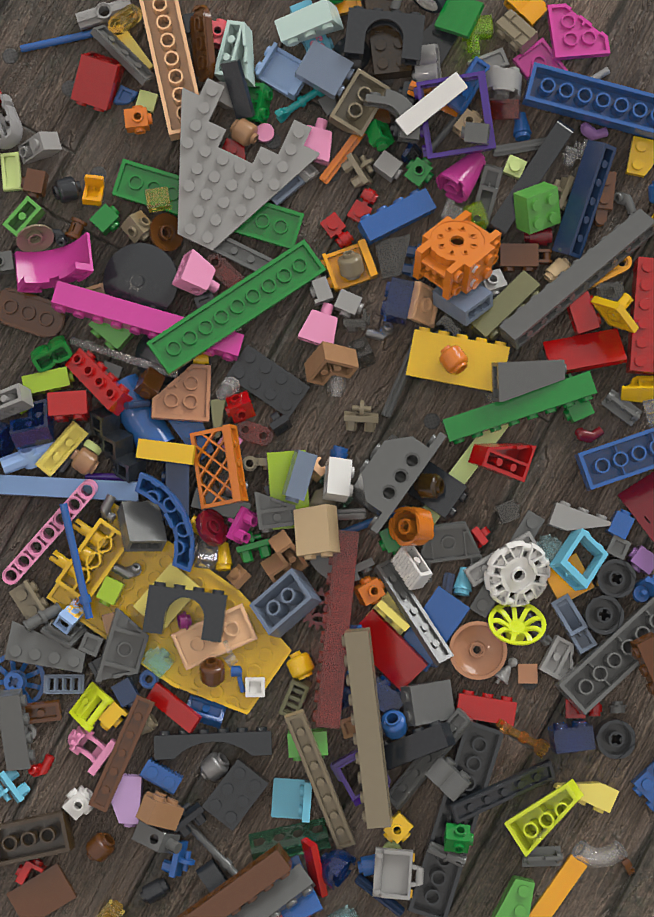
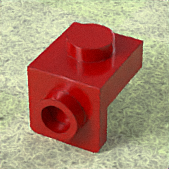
M36 858L27 860L24 865L20 864L15 873L18 876L15 882L23 885L32 869L43 873L47 867L43 864L44 861Z

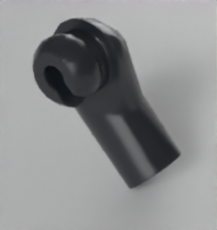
M52 229L54 241L59 247L66 246L68 243L67 236L60 229Z

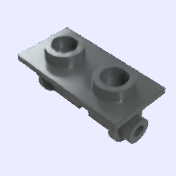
M613 389L610 390L601 402V405L629 426H632L643 412L631 402L621 400V395Z
M537 846L527 857L522 852V867L561 866V861H563L561 846Z

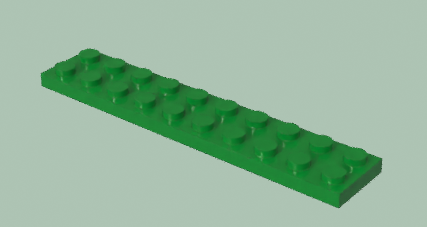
M123 159L112 196L178 216L179 175ZM266 203L233 233L290 249L296 244L304 213Z
M304 239L146 342V345L166 373L171 375L313 281L316 277L325 273L326 268Z

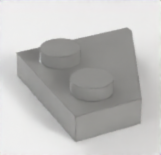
M555 634L538 669L560 680L573 668L574 644Z

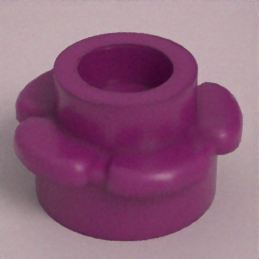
M185 611L177 614L179 629L186 628L188 630L189 626L192 625L191 616Z

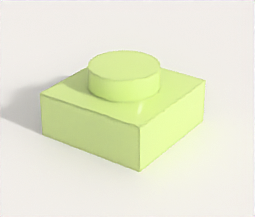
M510 154L503 174L519 180L527 161Z

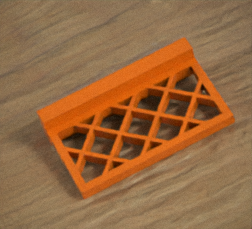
M226 424L222 425V427L190 433L191 445L196 446L194 465L201 509L247 502L248 495L237 425ZM222 431L223 440L218 444L212 439L217 432ZM203 436L207 439L202 448L197 445L196 437ZM210 442L217 446L213 455L205 451ZM220 450L226 454L223 463L216 459ZM203 453L210 458L205 467L200 464L199 460ZM213 461L220 465L216 474L208 470ZM223 469L229 473L226 482L218 477ZM206 472L213 477L208 486L202 480ZM216 480L223 484L218 494L211 489ZM226 488L231 490L232 499L225 500L221 497ZM210 491L216 497L212 503L206 504L205 496Z

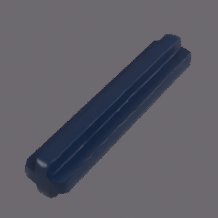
M359 874L355 879V883L373 896V882L364 877V875ZM374 897L398 917L405 911V908L394 899Z

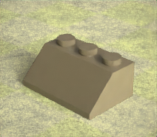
M358 68L329 116L328 122L344 132L362 137L379 109L363 106L366 94L378 92L381 96H384L386 89L391 88Z

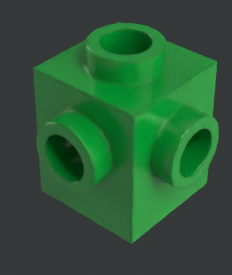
M418 157L415 160L412 159L406 167L408 170L404 175L405 178L421 189L425 182L428 184L434 176V169L431 167L432 163L424 157L422 160Z
M446 823L444 851L468 854L469 846H473L474 834L470 833V825Z

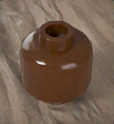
M209 657L201 662L199 670L200 680L208 687H217L225 680V665L223 661L215 657Z
M99 832L95 834L86 844L88 858L97 862L105 861L115 850L114 838L108 833Z

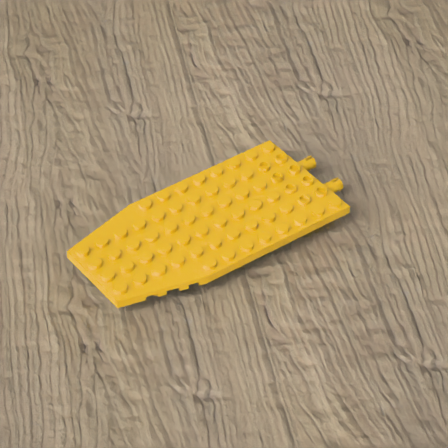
M115 503L111 507V512L116 514L112 523L99 518L94 527L91 528L78 518L75 521L78 525L74 523L72 525L74 530L85 537V540L78 548L87 592L92 600L90 605L93 618L85 619L84 614L79 621L105 639H107L108 634L105 631L102 615L115 612L116 608H119L143 630L144 616L133 606L149 589V585L156 581L171 562L173 563L174 544L168 540L162 551L124 552L117 516L120 506ZM55 550L52 554L56 557L51 555L49 560L63 570L46 598L53 603L57 602L64 610L76 597L79 599L80 593L72 558L69 560L58 550ZM194 559L191 572L180 570L199 587L205 588V592L212 593L213 589L223 590L224 595H228L226 610L243 603L258 639L216 657L223 661L225 665V680L217 687H208L200 680V665L188 670L185 669L171 634L182 630L178 627L176 616L166 627L164 634L146 632L149 638L141 664L173 687L248 715L260 697H245V692H240L237 677H231V666L242 667L244 688L245 677H265L266 689L292 650L281 637L268 635L249 606L251 604L250 601L240 590ZM116 563L125 568L133 565V563H139L142 571L134 578L125 579L113 572L112 569ZM106 576H111L126 584L117 604L110 605V607L99 603L100 599L96 597ZM193 599L180 611V613L185 611L187 614H190L192 625L204 620L201 606Z

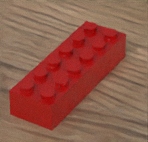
M638 257L634 261L631 294L633 302H631L630 316L639 328L635 333L629 332L626 373L654 376V258Z

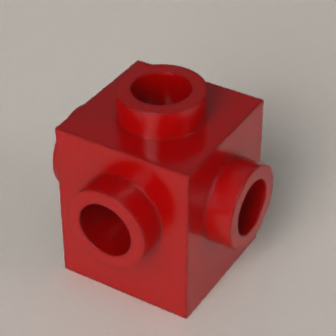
M247 391L225 398L228 406H225L228 418H233L234 423L256 416Z

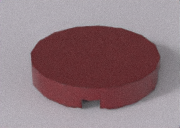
M213 509L203 510L197 515L195 521L196 529L202 540L210 546L217 547L228 540L226 535L229 528L227 524H224L223 516Z

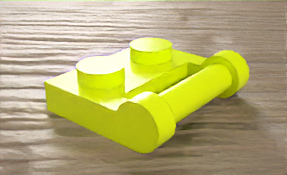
M92 681L69 711V714L86 731L91 732L95 722L114 700Z

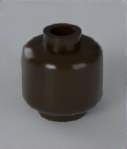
M422 473L414 483V489L421 498L436 499L444 492L445 488L444 480L438 474Z

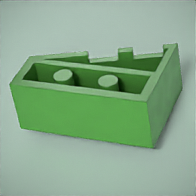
M512 875L491 917H529L535 886L533 879Z

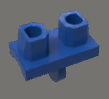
M654 574L651 577L647 576L635 582L632 592L635 601L642 603L654 596Z
M187 840L178 841L182 843V849L178 854L173 853L172 860L164 859L161 869L169 873L168 877L182 876V871H188L189 865H195V860L190 858L191 851H187L189 843Z

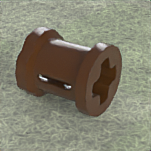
M71 217V225L68 232H65L64 235L77 240L80 238L87 223L78 218Z

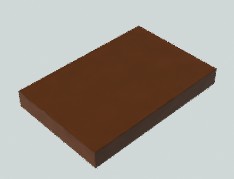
M58 862L47 868L43 873H39L23 885H19L6 894L19 917H45L77 897L76 892Z

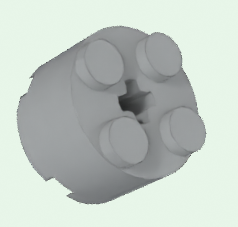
M498 65L490 66L489 70L485 72L489 102L497 105H509L513 100H516L515 103L521 99L522 86L520 69L518 67L501 68Z

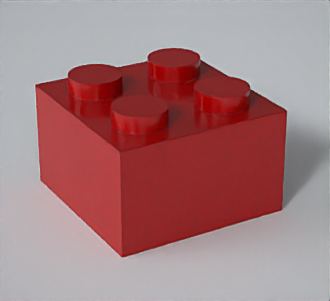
M88 391L47 393L48 416L57 421V423L69 422V419L88 421V418H90L92 395Z

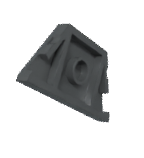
M119 608L115 609L95 676L96 682L110 678L115 679L124 675L138 674L149 635L146 632H142L143 630Z

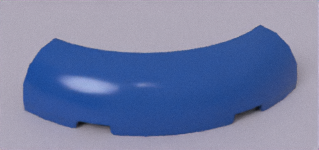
M141 472L135 492L142 494L154 504H157L165 513L164 516L175 537L172 566L191 572L195 558V538L189 516L180 500L166 485L153 476Z

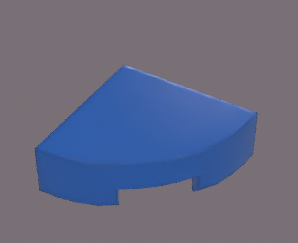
M121 85L113 103L116 105L130 104L139 94Z

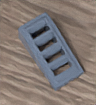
M44 674L43 694H83L85 690V674ZM51 678H54V689H50ZM59 678H62V689H58ZM67 678H70V689H67ZM75 678H78V690L74 689Z

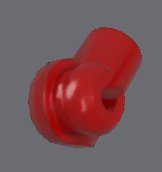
M46 754L42 763L34 764L28 769V774L33 777L46 775L55 757Z

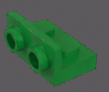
M255 83V87L248 86V90L256 115L246 119L250 122H259L260 124L267 123L270 115V104L273 99V89L265 83Z

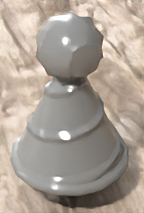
M509 658L508 665L501 668L494 675L498 678L495 681L497 684L501 681L508 685L511 668L516 667L518 664L516 658Z

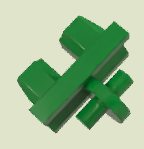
M252 530L248 531L251 534L249 540L251 543L236 547L237 553L241 556L244 564L254 561L252 555L254 551L259 550L261 559L271 556L270 547L272 546L268 542L270 538L255 542L262 539L261 533L253 535Z

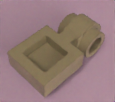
M246 456L242 461L243 468L247 471H253L257 466H263V470H268L267 458ZM248 460L253 461L252 467L247 466Z

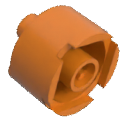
M400 507L393 512L395 514L389 520V533L392 539L398 542L397 544L401 546H421L433 539L434 522L430 510L422 507Z

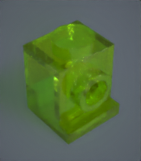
M482 200L464 206L463 211L467 210L472 213L471 221L482 229H486L489 219ZM479 215L481 219L475 221L473 217Z

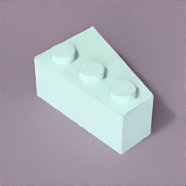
M320 0L274 21L281 42L289 47L344 29L337 7L329 0Z
M227 20L215 64L214 75L221 82H225L220 64L240 59L247 86L255 87L252 30L245 22Z

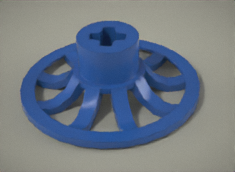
M5 655L0 657V663L5 660ZM10 661V672L0 665V672L5 676L4 680H0V685L5 687L4 690L22 688L23 695L26 694L28 703L37 702L41 698L45 674L43 667L36 666L37 670L25 674L23 672L28 664L23 663L20 669L16 670V662ZM40 674L41 685L27 682V679ZM26 687L39 690L33 700L25 690Z

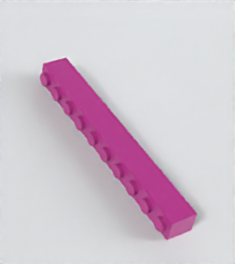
M57 281L51 300L52 308L59 313L69 312L77 318L84 319L86 317L92 319L97 324L107 323L115 329H128L132 334H145L150 339H153L185 318L61 281ZM234 332L205 351L204 354L208 356L218 355L223 360L230 362L233 360L237 361L244 334Z

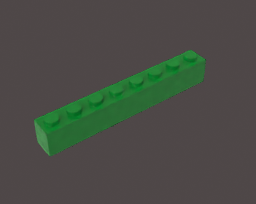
M590 371L504 402H494L443 419L441 423L448 443L453 442L454 445L465 442L464 438L472 436V439L483 436L485 431L490 430L493 433L501 430L503 425L508 424L511 427L520 424L519 420L527 418V421L538 418L539 413L545 412L547 415L556 412L557 407L563 406L565 409L574 406V402L578 400L587 402L594 399L593 395L597 393Z

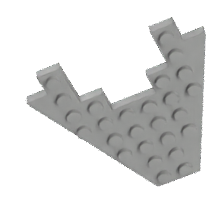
M207 78L200 95L185 88L182 89L178 235L213 251L310 165L320 153L304 146L312 128L296 120L293 121L279 154L261 146L254 162L251 163L219 148L226 129L209 121L225 86Z

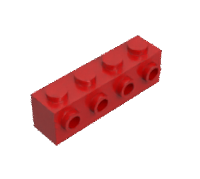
M79 348L65 366L110 412L119 416L125 409L124 403L133 400L128 394L130 390L122 383L119 384L117 382L119 379L113 373L106 371L108 369L106 365L101 361L97 362L95 360L97 356L90 350L86 352Z

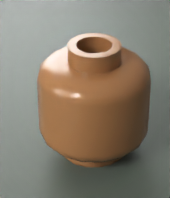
M246 118L236 119L231 125V138L242 146L246 147L250 144H255L258 140V127Z
M87 447L81 448L80 451L76 448L70 457L73 460L71 467L82 475L92 474L100 463L98 455Z

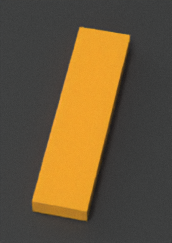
M570 853L530 910L529 917H552L585 871L587 865Z

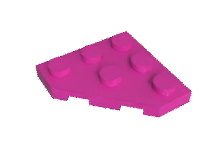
M566 3L547 5V19L554 61L606 57L610 55L607 34L603 31L599 32L592 26L593 24L582 15H577Z

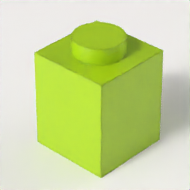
M106 576L96 595L100 599L99 603L107 607L116 605L126 584L111 576Z

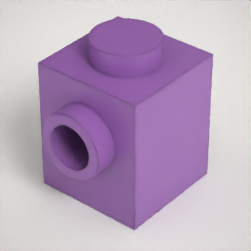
M642 545L637 548L634 546L628 554L630 558L627 562L631 564L635 572L640 573L641 571L645 575H650L654 569V554Z

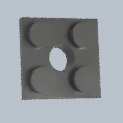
M56 616L40 632L45 637L59 642L64 648L71 649L88 631V628L84 626L85 624L78 621L66 635L53 625L57 618ZM61 619V624L68 627L69 625Z

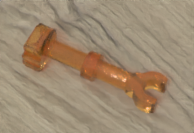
M502 719L496 724L500 728V732L514 736L523 744L527 743L533 746L535 754L540 758L548 752L550 747L548 741L542 738L536 740L530 737L527 732L513 728Z

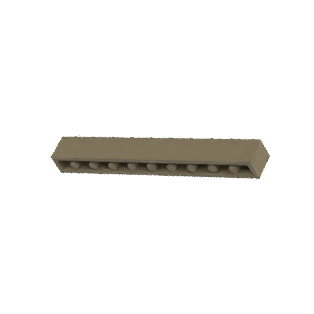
M370 627L346 629L344 635H342V646L346 647L347 655H344V665L348 667L349 674L346 675L347 686L351 687V694H349L348 698L349 705L353 706L351 724L355 725L356 733H353L354 745L358 747L355 758L356 764H360L358 782L362 784L363 791H360V800L365 806V810L362 811L363 822L367 823V829L391 827L393 819Z

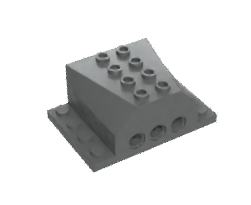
M441 432L437 436L433 434L425 446L413 436L399 438L392 434L382 445L378 443L372 451L371 460L366 459L359 471L360 476L353 486V494L350 498L375 515L368 526L370 529L368 534L373 538L378 534L447 437Z

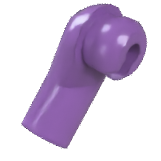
M584 122L580 126L582 135L589 140H597L608 136L606 127L596 130L588 122Z

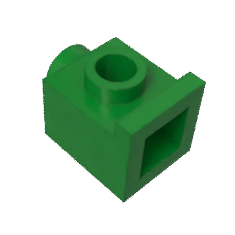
M374 119L364 132V134L368 135L370 145L377 148V151L386 150L394 142L389 125L380 120Z

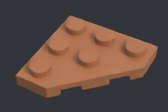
M191 364L182 374L168 384L166 388L152 398L151 419L208 423L210 415L211 365Z

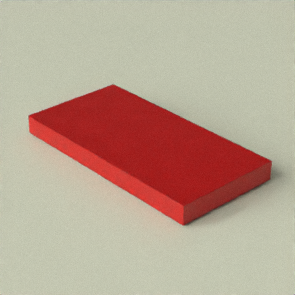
M617 328L543 342L546 359L565 360L567 366L566 374L627 363V356Z
M375 609L371 610L358 624L362 625V628L370 627L374 665L400 691L401 686H407L429 664Z

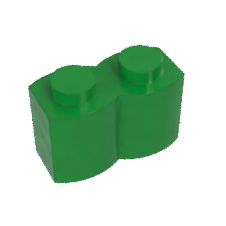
M64 335L51 339L47 345L38 346L30 355L38 372H45L50 370L55 363H61L69 359L72 355V350Z

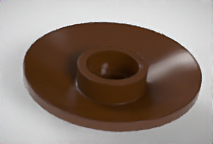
M163 213L157 215L152 220L149 233L153 244L164 251L177 249L183 241V237L178 235V219L171 214Z

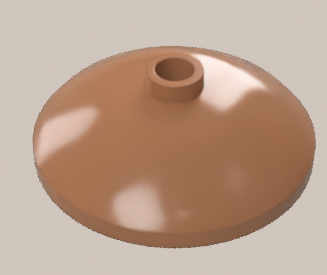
M473 621L466 623L455 631L450 640L449 649L454 655L450 659L451 663L460 674L474 680L490 678L501 670L506 661L507 644L492 634L487 622ZM475 646L480 647V652L477 654L473 651Z

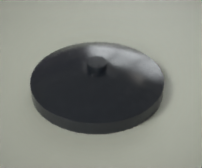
M146 243L127 245L118 250L106 265L103 276L105 294L161 311H167L176 299L179 290L178 287L172 285L177 273V267L164 250Z

